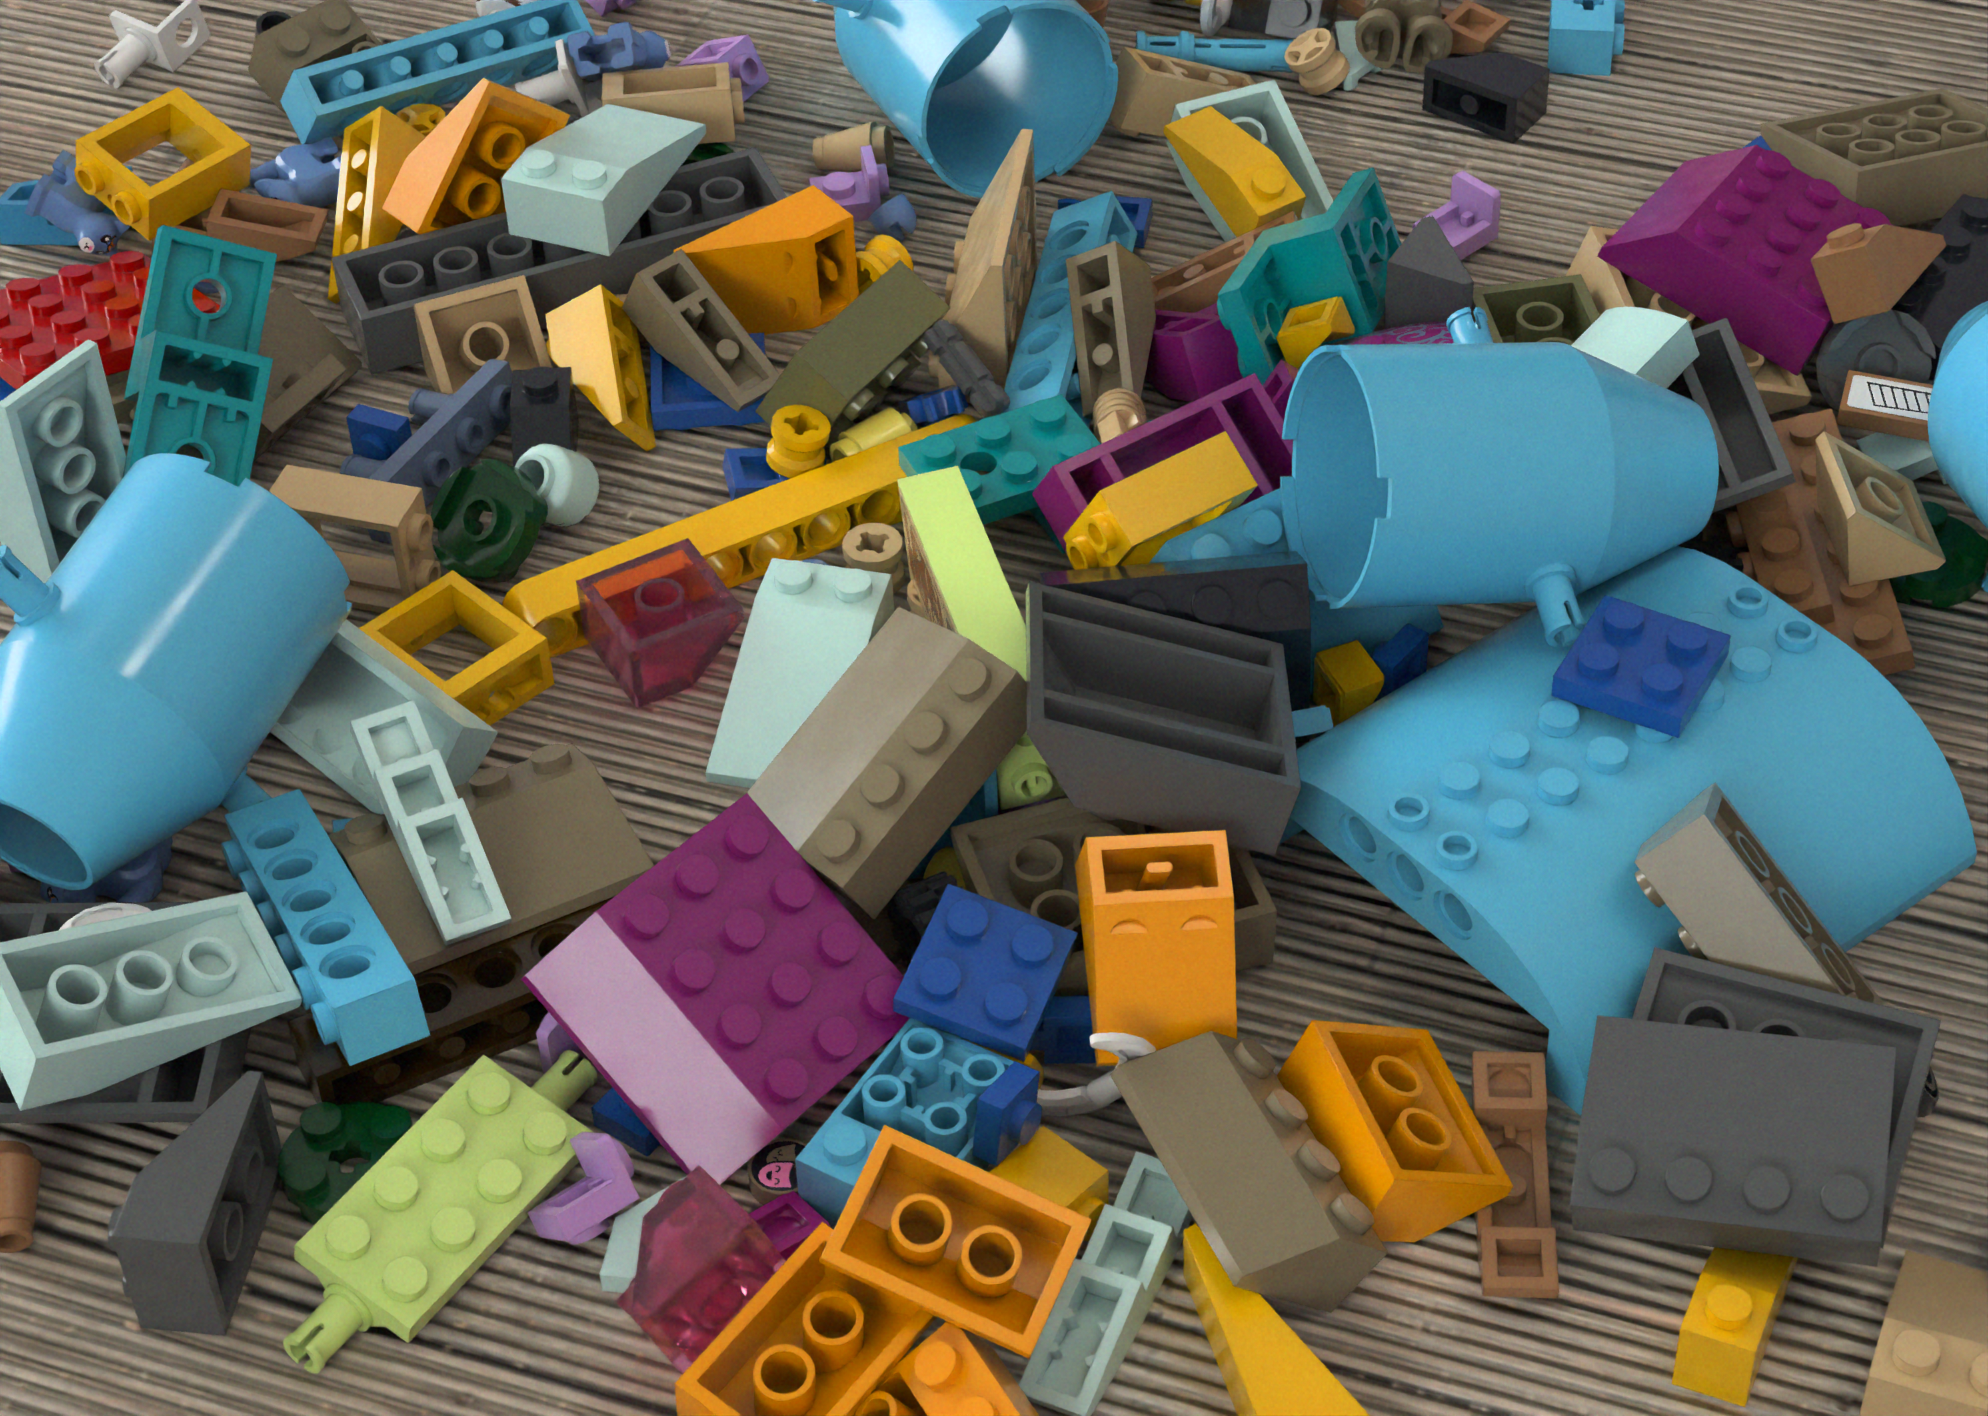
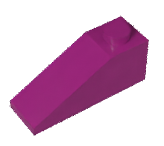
M1155 310L1156 320L1145 380L1166 397L1193 402L1243 379L1238 366L1236 341L1232 331L1225 329L1222 325L1219 315Z

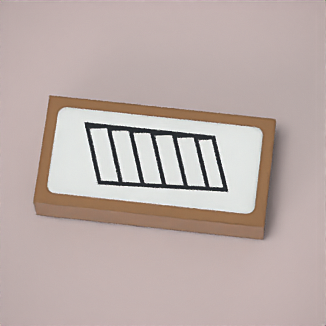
M1848 370L1837 425L1929 442L1928 409L1933 385Z

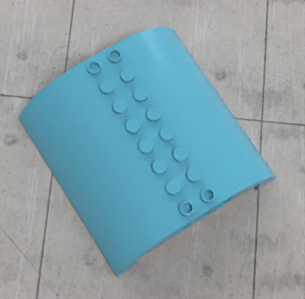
M1679 546L1576 596L1582 618L1586 624L1604 595L1731 635L1727 658L1679 738L1551 696L1553 675L1573 644L1562 646L1559 632L1557 633L1559 639L1558 646L1553 647L1547 644L1544 636L1545 630L1536 605L1298 748L1296 751L1301 790L1279 843H1283L1305 829L1549 1029L1545 1065L1546 1088L1580 1116L1582 1114L1597 1015L1632 1019L1655 947L1693 957L1679 937L1678 928L1682 926L1679 920L1666 904L1661 907L1655 906L1640 888L1635 878V872L1639 868L1634 862L1641 845L1713 783L1719 786L1845 953L1973 865L1977 854L1972 824L1952 771L1925 724L1899 691L1871 663L1850 646L1747 575L1714 557L1694 549Z

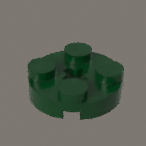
M494 459L479 460L482 464H477L471 469L462 466L453 472L441 486L431 511L433 527L438 528L440 547L433 546L439 561L449 571L454 570L463 577L480 582L490 580L508 582L514 578L519 570V566L530 554L536 542L539 529L546 521L548 506L546 500L542 496L537 495L533 482L523 471ZM483 511L492 512L491 523L488 529L482 533L484 525L479 521V518Z
M1930 501L1922 502L1946 562L1936 570L1889 578L1896 602L1911 605L1912 598L1933 600L1931 608L1949 607L1965 602L1972 598L1981 588L1980 585L1984 579L1988 564V540L1980 536L1976 530L1965 522L1948 516L1947 510L1942 505Z
M319 1102L309 1106L300 1116V1126L285 1141L279 1157V1175L289 1203L291 1200L294 1205L300 1208L302 1217L312 1225H315L413 1126L409 1112L400 1106H385L371 1102H351L339 1105L330 1102ZM362 1158L369 1161L356 1164L352 1173L341 1172L340 1164L346 1160Z

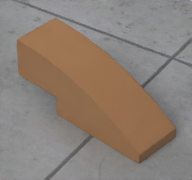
M220 189L213 206L174 228L277 254L276 262L316 250L328 219V209ZM156 237L152 239V254Z

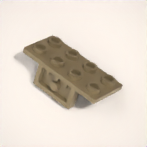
M279 286L269 294L258 355L273 358L254 461L355 375L362 366L361 360L284 286ZM137 404L132 408L130 412V417L133 420ZM183 445L176 452V454L204 460L202 453L190 445Z

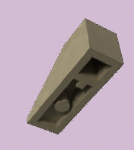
M1117 241L1066 259L1083 416L1089 420L1093 419L1092 413L1095 402L1102 394L1109 390L1127 389L1141 398L1156 320L1150 265Z
M682 249L636 273L622 309L657 353L737 412L767 395L779 378V372Z

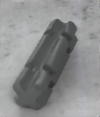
M944 319L939 320L932 328L925 332L924 342L934 355L938 354L940 357L939 362L963 394L969 395L970 403L980 416L985 418L1001 414L1009 407V396L999 384L996 385L994 383L993 375L970 345H965L964 337L954 324Z

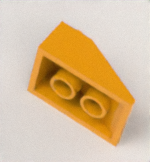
M482 78L405 159L382 209L418 234L504 213L506 209L501 178L527 147L564 128L570 115L565 111Z

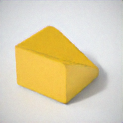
M1337 296L1289 309L1276 339L1286 362L1298 369L1321 343L1351 336L1355 333V327L1343 298H1338Z
M1358 640L1317 652L1316 658H1314L1313 700L1317 706L1326 705V708L1330 707L1333 727L1370 706L1384 684V674Z

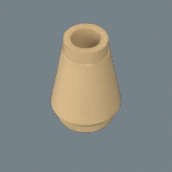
M871 121L825 135L824 137L814 138L813 158L816 168L818 170L828 169L844 172L862 171L860 146L868 145L872 147L876 164L885 163L886 168H892L895 160V150L890 127L888 125L878 126L875 121Z

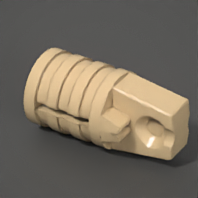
M1118 388L1105 392L1097 399L1093 407L1094 436L1101 444L1147 423L1146 409L1143 401L1137 394L1127 389Z

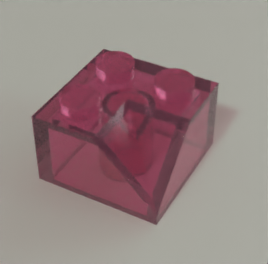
M689 538L576 580L584 637L636 709L693 687L744 619L742 606Z
M698 1165L683 1180L669 1186L661 1195L658 1203L643 1216L636 1275L632 1279L629 1288L614 1302L682 1375L786 1261L755 1220Z

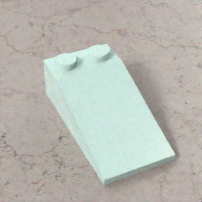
M1275 79L1175 104L1171 123L1211 106L1277 154L1306 195L1300 220L1327 212L1333 203V199ZM1167 139V146L1187 188L1225 243L1236 238Z
M607 104L525 149L501 178L509 234L611 256L705 136L706 125Z
M89 339L0 401L1 545L8 546L12 554L43 583L47 582L120 483L126 462V455L98 345Z
M771 559L754 599L705 772L707 782L751 788L894 613L892 574L807 563L797 560Z
M247 891L0 942V1069L20 1111L99 1091L298 1008L303 998Z

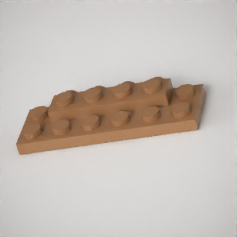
M1832 408L1772 422L1796 482L1729 507L1733 508L1734 511L1725 514L1731 545L1734 549L1745 548V552L1737 554V559L1742 558L1744 564L1743 573L1846 643L1871 663L1882 675L1915 668L1913 649L1889 578L1849 586L1817 506L1815 439L1825 431L1842 441Z

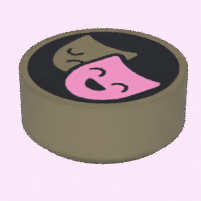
M790 1138L775 1139L749 1159L747 1169L750 1190L753 1197L760 1204L765 1205L793 1190L799 1195L795 1159L805 1148L806 1143Z

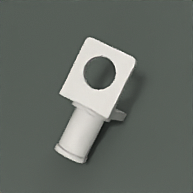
M185 0L157 27L114 10L109 15V18L120 42L104 57L98 59L94 67L99 77L109 86L113 84L114 88H119L144 62L152 63L174 72L210 37L209 29L196 0ZM190 18L192 33L184 44L178 45L176 41L177 28L183 20Z
M560 39L555 41L559 63L558 70L523 83H516L515 88L517 92L550 106L570 100L572 104L576 103L583 118L602 107V101L600 100L602 96V79L584 85L581 77L577 75L575 64L570 57L564 40Z

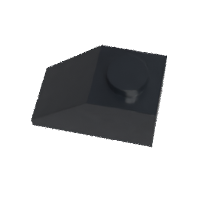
M1233 0L1228 28L1295 39L1302 33L1314 28H1325L1331 33L1337 0Z
M1504 52L1433 60L1425 65L1422 110L1514 144L1546 114L1550 69Z
M534 367L531 369L513 370L510 417L514 467L520 456L531 447L540 444L558 445L577 452L579 419L571 367Z

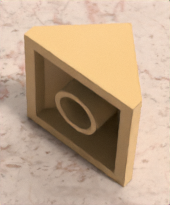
M525 275L416 303L413 306L424 369L435 392L455 394L489 359L508 361L512 374L513 370H524L534 367L553 368Z
M1823 431L1815 439L1817 506L1848 585L1852 586L1875 580L1936 570L1946 562L1945 556L1913 481Z

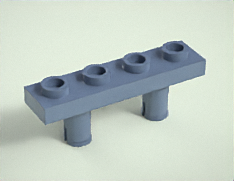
M489 359L455 394L434 392L426 388L417 389L410 397L408 409L409 414H414L411 418L413 423L421 427L386 461L366 458L358 454L349 455L341 465L340 474L422 488L426 508L436 498L446 479L462 466L467 467L511 422L510 400L513 374L509 362ZM368 529L371 540L388 544L392 542L389 532Z

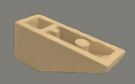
M1124 46L1115 63L1118 66V86L1115 102L1110 114L1112 118L1111 124L1118 131L1132 137H1138L1140 133L1165 137L1163 129L1165 125L1171 123L1175 104L1256 83L1248 74Z

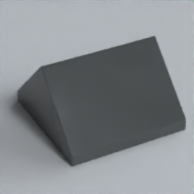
M1434 216L1422 218L1387 261L1384 329L1414 323L1447 321L1451 314L1465 307H1470L1472 315L1474 282Z

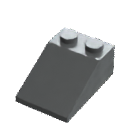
M247 1071L134 1177L123 1207L117 1206L112 1212L108 1226V1244L111 1251L117 1252L123 1271V1291L125 1296L132 1299L140 1328L226 1336L281 1181L278 1166L282 1146L262 1072Z

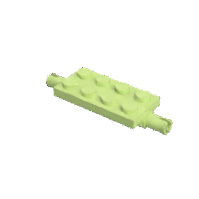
M569 1049L565 1050L547 1072L532 1087H529L483 1054L295 1244L294 1260L315 1274L325 1288L323 1292L324 1301L283 1341L287 1354L297 1364L308 1354L310 1359L304 1364V1369L313 1374L319 1373L324 1368L325 1363L357 1330L363 1332L367 1331L370 1327H387L407 1343L421 1331L529 1216L527 1212L539 1205L579 1163L570 1139L581 1132H594L571 1117L566 1111L588 1088H592L598 1080L594 1066L587 1059L584 1058L573 1069L571 1065L579 1058V1054Z

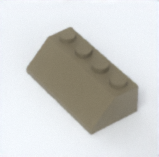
M1716 783L1703 790L1641 845L1634 862L1639 868L1635 872V878L1644 894L1655 906L1661 907L1666 904L1682 924L1678 928V934L1684 946L1693 957L1883 1005L1879 996Z
M1209 1031L1118 1065L1110 1074L1112 1080L1234 1287L1332 1313L1388 1253L1372 1228L1374 1224L1372 1213L1363 1202L1349 1192L1338 1174L1341 1170L1339 1161L1327 1147L1317 1141L1305 1122L1308 1118L1306 1109L1296 1097L1284 1089L1273 1071L1276 1068L1273 1057L1259 1043L1249 1038H1244L1240 1041Z

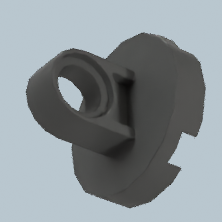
M1890 309L1888 312L1834 324L1823 339L1816 360L1818 386L1827 404L1839 413L1848 370L1932 385L1933 381L1929 380L1932 369L1931 358L1936 359L1935 346L1923 325L1909 314Z

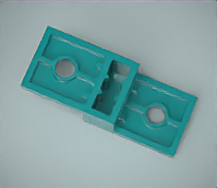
M1374 167L1352 173L1326 213L1263 230L1217 294L1219 318L1225 329L1232 331L1239 349L1238 366L1243 378L1255 373L1263 385L1282 359L1286 362L1276 337L1291 308L1337 296L1338 298H1343L1355 327V333L1351 336L1321 343L1320 346L1372 333L1385 312L1387 261L1399 248L1401 241Z
M162 225L157 229L124 397L126 400L137 402L123 477L132 465L143 457L159 453L176 454L181 446L190 445L202 453L204 460L211 462V467L206 473L219 477L237 487L240 486L245 478L250 480L273 358L258 355L277 254ZM198 282H208L214 285L220 292L221 306L216 313H204L195 306L192 299V291Z
M1060 394L898 447L899 466L907 477L958 466L983 525L1030 510L1060 552L1064 554L1066 552L1032 493L1052 466L1101 443L1064 396ZM976 471H987L990 473L979 475Z

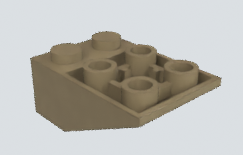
M325 0L256 35L248 72L274 104L286 113L280 100L293 70L382 44L345 0ZM344 135L332 138L341 150Z

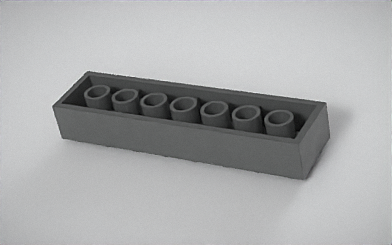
M756 147L680 166L611 256L509 234L506 212L332 257L342 313L371 375L383 371L398 370L406 365L423 361L413 307L416 303L525 275L540 328H546L545 314L600 284L614 295L628 294L636 273L674 253L673 250L786 198L787 195Z

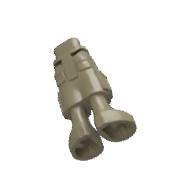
M1365 0V14L1359 18L1355 25V41L1358 51L1377 68H1390L1394 64L1399 52L1401 27L1406 33L1403 49V66L1406 72L1420 73L1425 70V65L1428 62L1446 59L1451 52L1453 35L1448 23L1442 20L1441 0Z

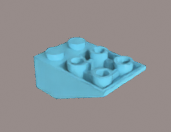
M909 1018L795 1159L799 1196L829 1222L834 1230L884 1125L986 1171L990 1163L972 1155L977 1099L1014 1061L946 1031Z

